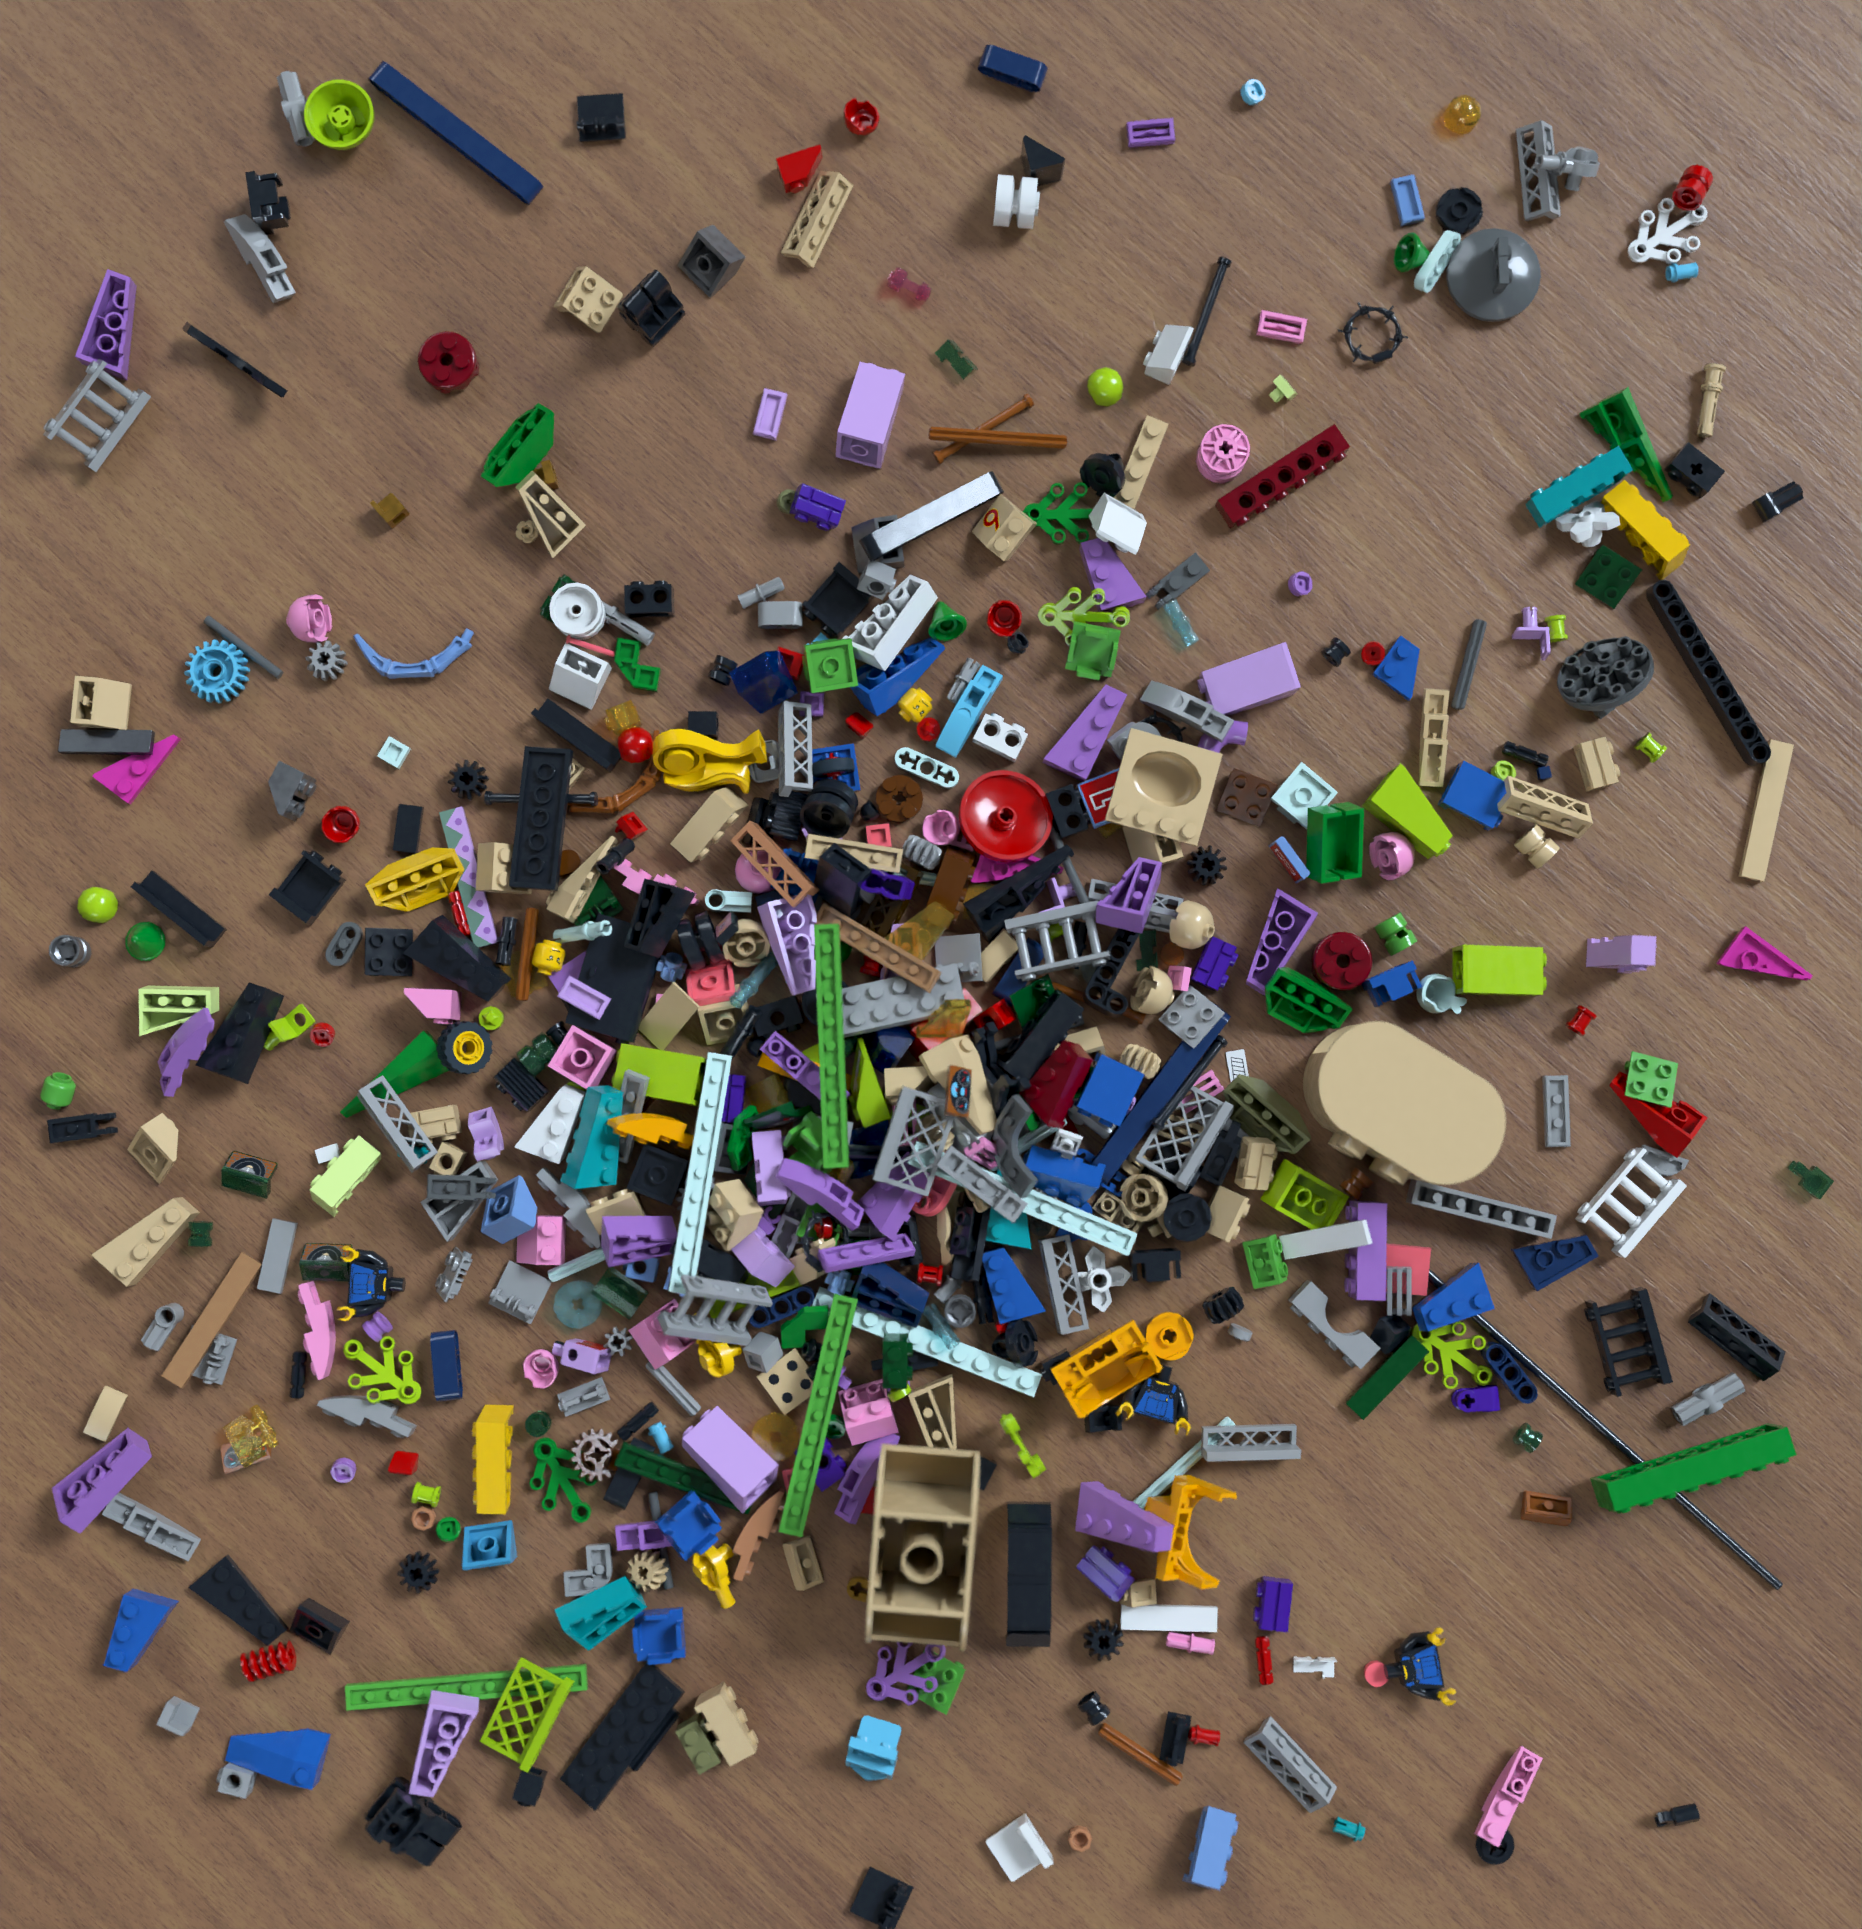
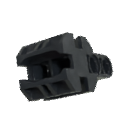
M656 269L649 273L617 305L622 319L629 327L636 330L642 339L652 347L686 315L683 310V304L673 294L669 282Z
M395 1777L364 1814V1819L368 1821L365 1824V1830L379 1844L382 1843V1839L389 1843L390 1851L397 1855L406 1853L421 1864L429 1867L442 1853L445 1846L461 1830L462 1825L455 1816L436 1805L431 1797L409 1794V1780L404 1777Z

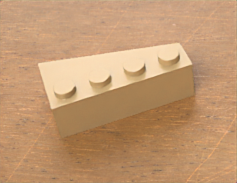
M183 1197L173 1198L93 1253L92 1256L126 1287L136 1285L200 1212Z

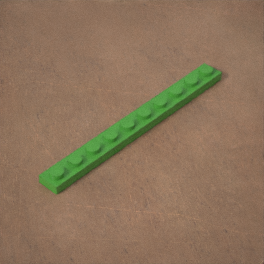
M840 924L814 925L823 1167L844 1168L849 1167Z
M834 1294L779 1532L798 1537H802L858 1302L857 1298Z
M587 1664L541 1667L563 1680L568 1677L575 1681L570 1692L586 1691L588 1689ZM528 1669L520 1670L523 1682L533 1679L531 1671ZM514 1670L350 1683L345 1685L346 1711L428 1704L431 1690L478 1697L479 1699L501 1698ZM548 1680L540 1681L544 1693L553 1691L555 1684ZM535 1683L525 1686L527 1695H538ZM519 1688L510 1691L511 1697L522 1696Z

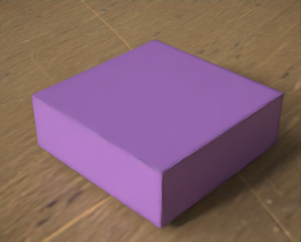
M801 691L800 703L811 704V717H823L824 692L811 693ZM800 711V716H805V711Z

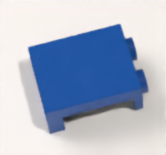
M1462 761L1458 764L1438 806L1444 809L1450 808L1485 826L1484 829L1489 831L1494 827L1497 828L1503 819L1501 811H1498L1497 804L1506 794L1505 783L1503 780L1476 766Z
M1097 1052L1094 1058L1096 1063L1078 1101L1075 1100L1073 1105L1079 1107L1077 1112L1089 1118L1094 1114L1100 1117V1123L1112 1128L1113 1124L1120 1127L1145 1074Z

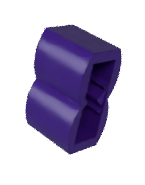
M872 869L871 876L862 883L861 889L870 893L883 894L891 899L910 900L915 883L907 877L890 875L885 871Z

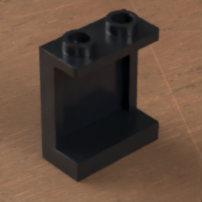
M838 562L833 568V573L808 601L802 603L805 610L803 613L812 622L817 620L821 623V629L828 636L832 637L835 635L839 638L875 597L858 590L857 587L860 579L842 563Z
M834 843L819 857L814 884L820 890L816 894L850 917L863 905V899L859 897L862 883L871 876L872 869Z
M303 850L301 853L303 857L278 889L273 888L269 896L306 924L313 925L345 883L346 879L341 876L343 872L333 864L327 866L323 863L324 857L316 851L312 850L310 853Z

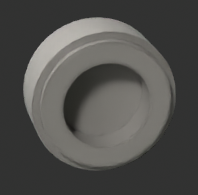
M1231 1323L1228 1329V1333L1231 1336L1246 1342L1250 1341L1253 1334L1247 1328Z

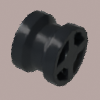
M1334 637L1330 641V645L1321 650V654L1330 664L1339 667L1342 659L1348 657L1351 651L1343 641Z

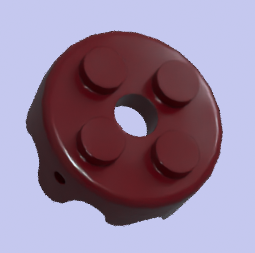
M450 331L438 332L425 340L419 350L418 367L423 378L429 385L443 394H449L452 390L467 388L471 380L479 373L475 349L461 334ZM446 355H451L453 362L448 366L442 365V358Z
M1336 932L1322 938L1312 952V974L1316 980L1320 981L1330 990L1348 991L1361 985L1371 972L1372 955L1364 940L1353 933ZM1341 954L1347 956L1349 960L1348 966L1345 968L1339 967L1336 963L1337 957Z

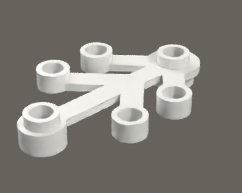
M1664 198L1658 205L1659 216L1655 236L1647 240L1649 226L1655 220V215L1650 210H1646L1640 215L1637 240H1634L1628 247L1629 258L1636 263H1642L1651 258L1665 261L1669 265L1680 260L1681 253L1678 249L1673 248L1668 252L1654 249L1659 244L1685 249L1689 253L1695 252L1700 246L1699 238L1691 236L1688 239L1673 235L1690 224L1693 226L1700 225L1707 217L1706 208L1700 205L1696 209L1702 214L1701 216L1696 215L1695 210L1687 211L1686 216L1667 227L1669 213L1674 208V202L1670 198ZM1663 203L1668 204L1669 209H1665ZM1643 216H1648L1650 221H1645ZM1689 242H1694L1695 247H1691L1689 245ZM1637 247L1642 248L1644 253L1638 252ZM1669 254H1674L1676 260H1672Z

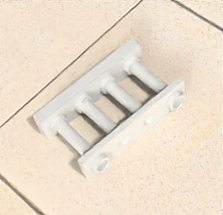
M1632 1148L1625 1154L1623 1158L1625 1161L1591 1201L1589 1203L1585 1202L1578 1209L1577 1213L1579 1215L1575 1218L1581 1223H1586L1588 1219L1614 1241L1613 1244L1615 1246L1611 1251L1622 1258L1627 1257L1687 1187L1681 1180L1672 1179L1670 1181L1664 1179L1641 1159L1647 1152L1644 1148ZM1634 1166L1660 1187L1661 1192L1656 1198L1651 1199L1626 1177ZM1619 1183L1645 1205L1644 1208L1646 1210L1641 1216H1635L1611 1195ZM1603 1202L1607 1203L1630 1223V1229L1625 1234L1618 1233L1595 1212Z

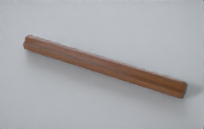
M946 427L929 428V439L937 441L1062 449L1067 446L1066 435Z

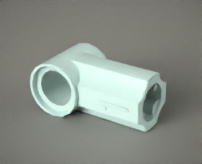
M714 889L706 894L705 903L712 912L732 911L751 913L752 892ZM713 895H720L723 902L720 906L713 907L710 905L709 900Z

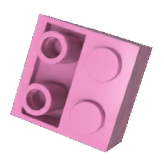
M675 1298L628 1330L655 1370L669 1362L697 1340L664 1335L658 1321V1316L661 1311H676L679 1304Z
M883 1379L838 1391L845 1427L852 1446L898 1433L891 1401L887 1396L888 1391L887 1388H883Z

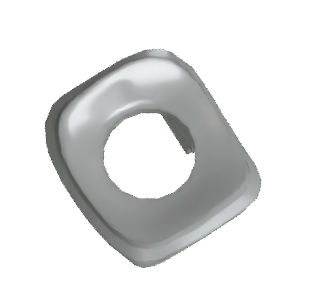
M775 740L765 741L766 751L772 755L769 757L771 765L769 770H760L756 763L749 765L750 776L757 783L779 778L778 742Z

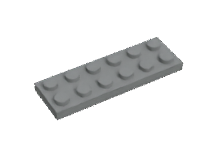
M957 964L935 968L942 972L930 993L901 976L842 988L844 1038L967 1011Z

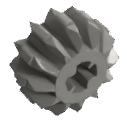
M327 640L323 646L322 643L316 642V650L309 648L313 655L305 657L308 662H311L307 669L314 671L313 676L315 678L321 676L323 681H327L330 676L333 680H336V672L338 671L340 674H343L344 670L340 667L347 665V661L342 659L346 656V653L339 651L340 646L337 643L332 645ZM326 657H329L330 659L327 660V661H328V664H327V665L323 664V663L326 662L325 658H326Z
M909 835L902 846V856L925 869L934 870L941 859V849L918 836Z

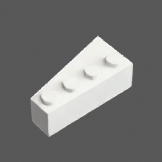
M909 575L888 595L889 599L884 604H878L872 610L873 614L865 622L860 621L855 626L856 630L849 637L845 635L842 638L852 639L854 658L886 671L938 597L929 583L913 575Z

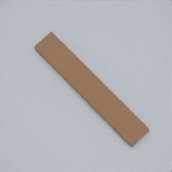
M825 903L822 904L817 913V923L815 925L840 924V940L928 993L932 991L942 974L939 970Z
M244 1252L240 1253L163 1372L162 1377L181 1389L186 1386L213 1344L214 1339L217 1338L257 1276L262 1263Z

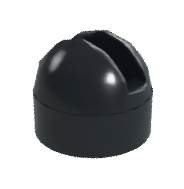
M867 801L860 808V816L865 821H872L880 816L879 811L871 801Z
M752 1037L747 1042L746 1049L751 1055L758 1058L762 1054L760 1048L766 1041L758 1037Z

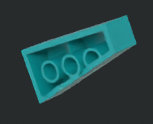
M1617 446L1604 455L1602 453L1597 455L1586 466L1580 465L1570 472L1571 475L1566 478L1561 476L1550 483L1551 487L1543 490V488L1536 490L1530 494L1531 499L1525 505L1540 528L1616 485L1633 469L1620 447Z
M609 1085L587 1088L579 1115L581 1118L580 1125L577 1130L575 1129L573 1136L575 1142L572 1152L568 1153L566 1160L568 1166L566 1173H562L560 1182L573 1189L617 1184L620 1135L613 1133L614 1128L606 1123L608 1119L622 1115V1091Z

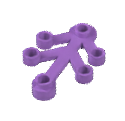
M897 1641L898 1649L893 1673L887 1677V1664L893 1658L894 1651L890 1646L880 1648L878 1651L879 1661L876 1675L867 1682V1694L876 1701H881L888 1696L902 1700L907 1705L916 1703L919 1695L915 1689L903 1691L891 1687V1685L896 1682H902L922 1688L927 1693L936 1690L938 1681L935 1677L923 1678L910 1673L929 1661L937 1662L941 1660L946 1653L945 1646L927 1644L923 1654L905 1665L908 1648L913 1643L908 1642V1645L905 1646L902 1642ZM934 1646L940 1649L939 1655L934 1653ZM883 1650L888 1651V1658L883 1656ZM927 1680L933 1683L932 1689L927 1687ZM877 1683L882 1686L881 1692L876 1690ZM908 1693L914 1696L913 1701L907 1698Z

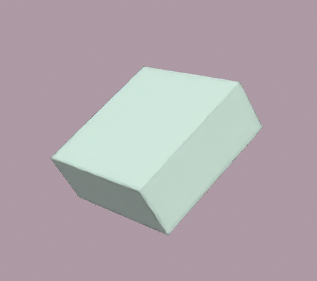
M389 736L377 757L400 769L411 748Z

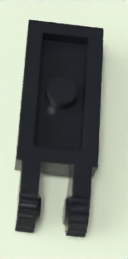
M93 1113L47 1120L50 1144L118 1133V1127L99 1129L98 1120H113L116 1118V1113L99 1115Z

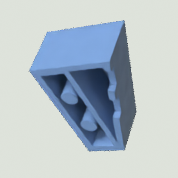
M1210 1806L1203 1807L1195 1835L1197 1839L1194 1852L1191 1851L1189 1855V1860H1191L1189 1875L1184 1873L1182 1881L1212 1890H1220V1887L1224 1886L1227 1878V1871H1224L1226 1860H1230L1233 1849L1230 1846L1231 1837L1235 1836L1238 1828V1821H1235L1236 1814Z

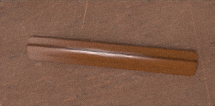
M529 907L525 913L515 996L516 1000L527 1001L529 997L532 958L539 914L537 908Z
M1103 1723L1098 1730L1099 1736L1174 1786L1179 1785L1183 1778L1181 1772L1164 1761L1159 1760L1158 1757L1107 1723Z

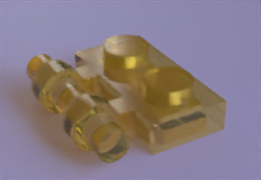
M259 1405L251 1407L250 1410L253 1416L250 1420L242 1414L223 1427L241 1465L245 1468L266 1455L263 1449L264 1445L268 1444L270 1448L278 1445L277 1434L274 1428L269 1426L267 1422L268 1416L265 1411L261 1410ZM259 1427L261 1434L257 1437L254 1430Z

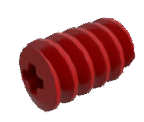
M288 1641L286 1648L283 1642H279L278 1650L275 1649L274 1645H269L268 1653H266L264 1647H261L259 1649V1656H257L255 1650L250 1651V1658L247 1657L246 1653H241L240 1663L243 1675L248 1681L256 1682L258 1678L263 1680L267 1675L273 1677L276 1673L283 1674L286 1670L293 1671L296 1666V1653L291 1641Z

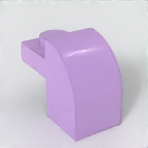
M492 1107L469 1113L468 1127L475 1141L474 1156L476 1160H490L500 1155V1151L504 1150V1143L499 1123Z

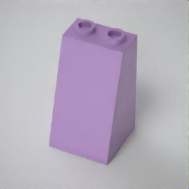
M859 363L837 431L836 457L881 469L904 387V373L894 369L881 368L872 363Z
M1286 642L1203 671L1199 675L1200 679L1197 680L1200 692L1205 693L1206 703L1212 705L1214 710L1225 716L1292 696L1301 687Z
M718 1406L712 1411L710 1409L701 1416L700 1422L695 1427L690 1426L682 1435V1447L742 1514L777 1480L778 1464Z

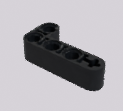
M1120 928L1117 929L1106 950L1109 951L1111 960H1107L1105 965L1097 966L1083 993V1000L1088 1006L1111 1018L1120 1017L1127 1009L1128 1002L1126 997L1111 989L1139 936V933L1131 931L1130 936L1123 943L1121 940L1126 930ZM1119 949L1122 952V958H1114L1111 955V950ZM1100 970H1109L1112 977L1110 979L1102 978ZM1089 990H1098L1101 998L1098 1000L1092 999L1089 996ZM1118 1001L1121 1004V1010L1114 1011L1111 1009L1110 1002Z

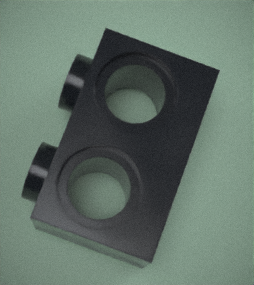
M633 581L630 582V585H624L625 614L627 617H674V588L672 584H668L667 581H654V584L644 585V582ZM663 593L667 595L665 602H655L658 594ZM641 594L644 596L641 603H632V598L635 595Z
M1073 784L1045 794L1061 840L1089 829L1088 824L1091 823L1086 810L1082 811L1080 802L1083 800L1079 789H1074ZM1061 795L1069 796L1071 804L1062 806L1058 802V797ZM1076 817L1079 820V826L1077 828H1070L1066 823L1067 818Z

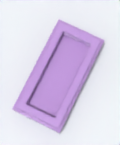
M764 388L753 431L754 435L772 440L777 439L787 393Z
M572 976L567 978L557 996L599 1020L611 1001V998Z

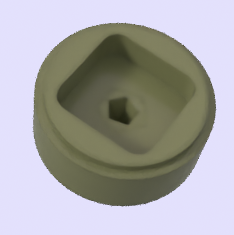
M787 489L778 495L776 503L781 512L792 514L789 511L796 491Z

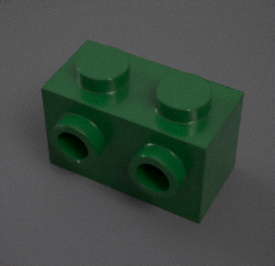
M908 1333L884 1334L883 1388L907 1389L908 1381L913 1379V1366H908V1357H913V1343H909Z

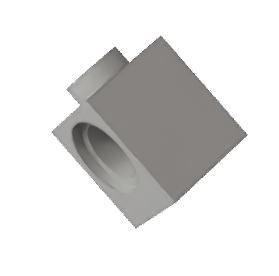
M868 560L861 572L857 589L883 600L887 592L892 593L895 587L896 580L893 577L896 569L876 560L873 562Z
M229 1762L218 1773L217 1782L219 1787L217 1792L246 1799L253 1791L257 1772ZM232 1774L239 1777V1784L232 1780Z

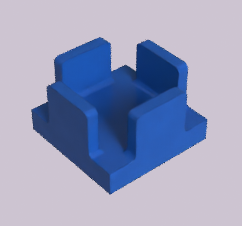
M1413 960L1366 979L1361 984L1364 991H1367L1374 1007L1383 1005L1382 1002L1394 1001L1422 987L1415 972L1417 968Z
M692 1490L654 1522L684 1561L694 1553L698 1555L705 1553L719 1540L715 1534L722 1529L719 1525L721 1520L710 1505L701 1501Z
M683 1607L643 1610L634 1617L635 1625L632 1629L634 1653H637V1661H647V1665L671 1663L674 1658L686 1657Z

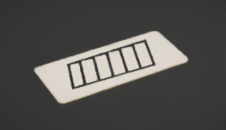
M1244 1050L1226 1052L1230 1081L1232 1082L1239 1074L1249 1076Z

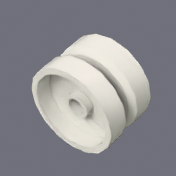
M581 583L566 584L559 588L552 596L549 606L550 616L556 627L566 636L570 635L578 640L589 639L596 635L603 627L606 618L605 606L597 593L588 585ZM575 610L580 611L579 614H574Z

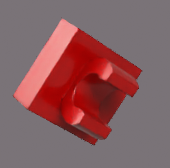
M634 812L621 816L616 821L618 826L615 832L623 831L626 835L625 838L631 840L642 836L648 830Z

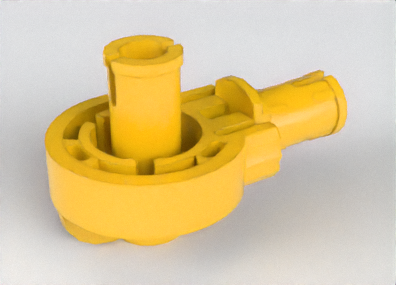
M696 1340V1343L699 1345V1360L703 1369L717 1378L733 1372V1357L739 1356L742 1353L740 1345Z
M725 1543L718 1549L712 1545L702 1555L694 1553L692 1556L694 1574L710 1591H715L720 1606L723 1609L733 1606L736 1602L728 1586L730 1584V1577L728 1576V1568L725 1562L732 1558L734 1553L731 1547Z

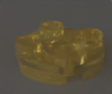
M772 1412L764 1415L753 1427L752 1440L774 1461H782L789 1458L798 1446L800 1433L797 1425L792 1418L783 1413ZM771 1431L774 1433L779 1431L781 1433V1442L775 1441L772 1443L769 1433Z

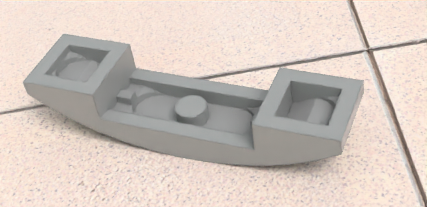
M951 1145L936 1164L1012 1223L1016 1221L1028 1205V1203Z

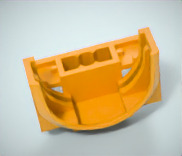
M1132 1319L1114 1331L1108 1329L1069 1353V1358L1050 1369L1078 1418H1084L1114 1397L1150 1376L1159 1373L1163 1367Z
M1176 1475L1171 1486V1496L1148 1497L1144 1508L1145 1511H1150L1173 1525L1171 1550L1157 1552L1156 1578L1162 1581L1178 1579L1199 1589L1217 1588L1220 1580L1202 1570L1191 1554L1188 1543L1189 1523L1194 1507L1203 1497L1222 1502V1498L1236 1500L1237 1494L1191 1475Z

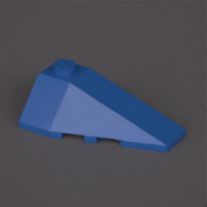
M930 637L906 647L904 653L897 655L886 671L865 664L856 669L858 686L850 688L864 708L879 716L898 702L945 650V647Z
M306 1728L297 1731L285 1732L284 1730L265 1734L232 1735L225 1761L286 1784L312 1790L320 1781L331 1734Z

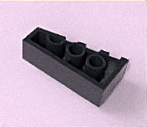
M249 982L196 1063V1066L248 1084L271 1030L268 1023L275 1020L284 996L266 987Z

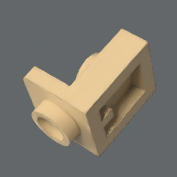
M1155 1579L1135 1580L1119 1600L1120 1604L1131 1608L1157 1604Z

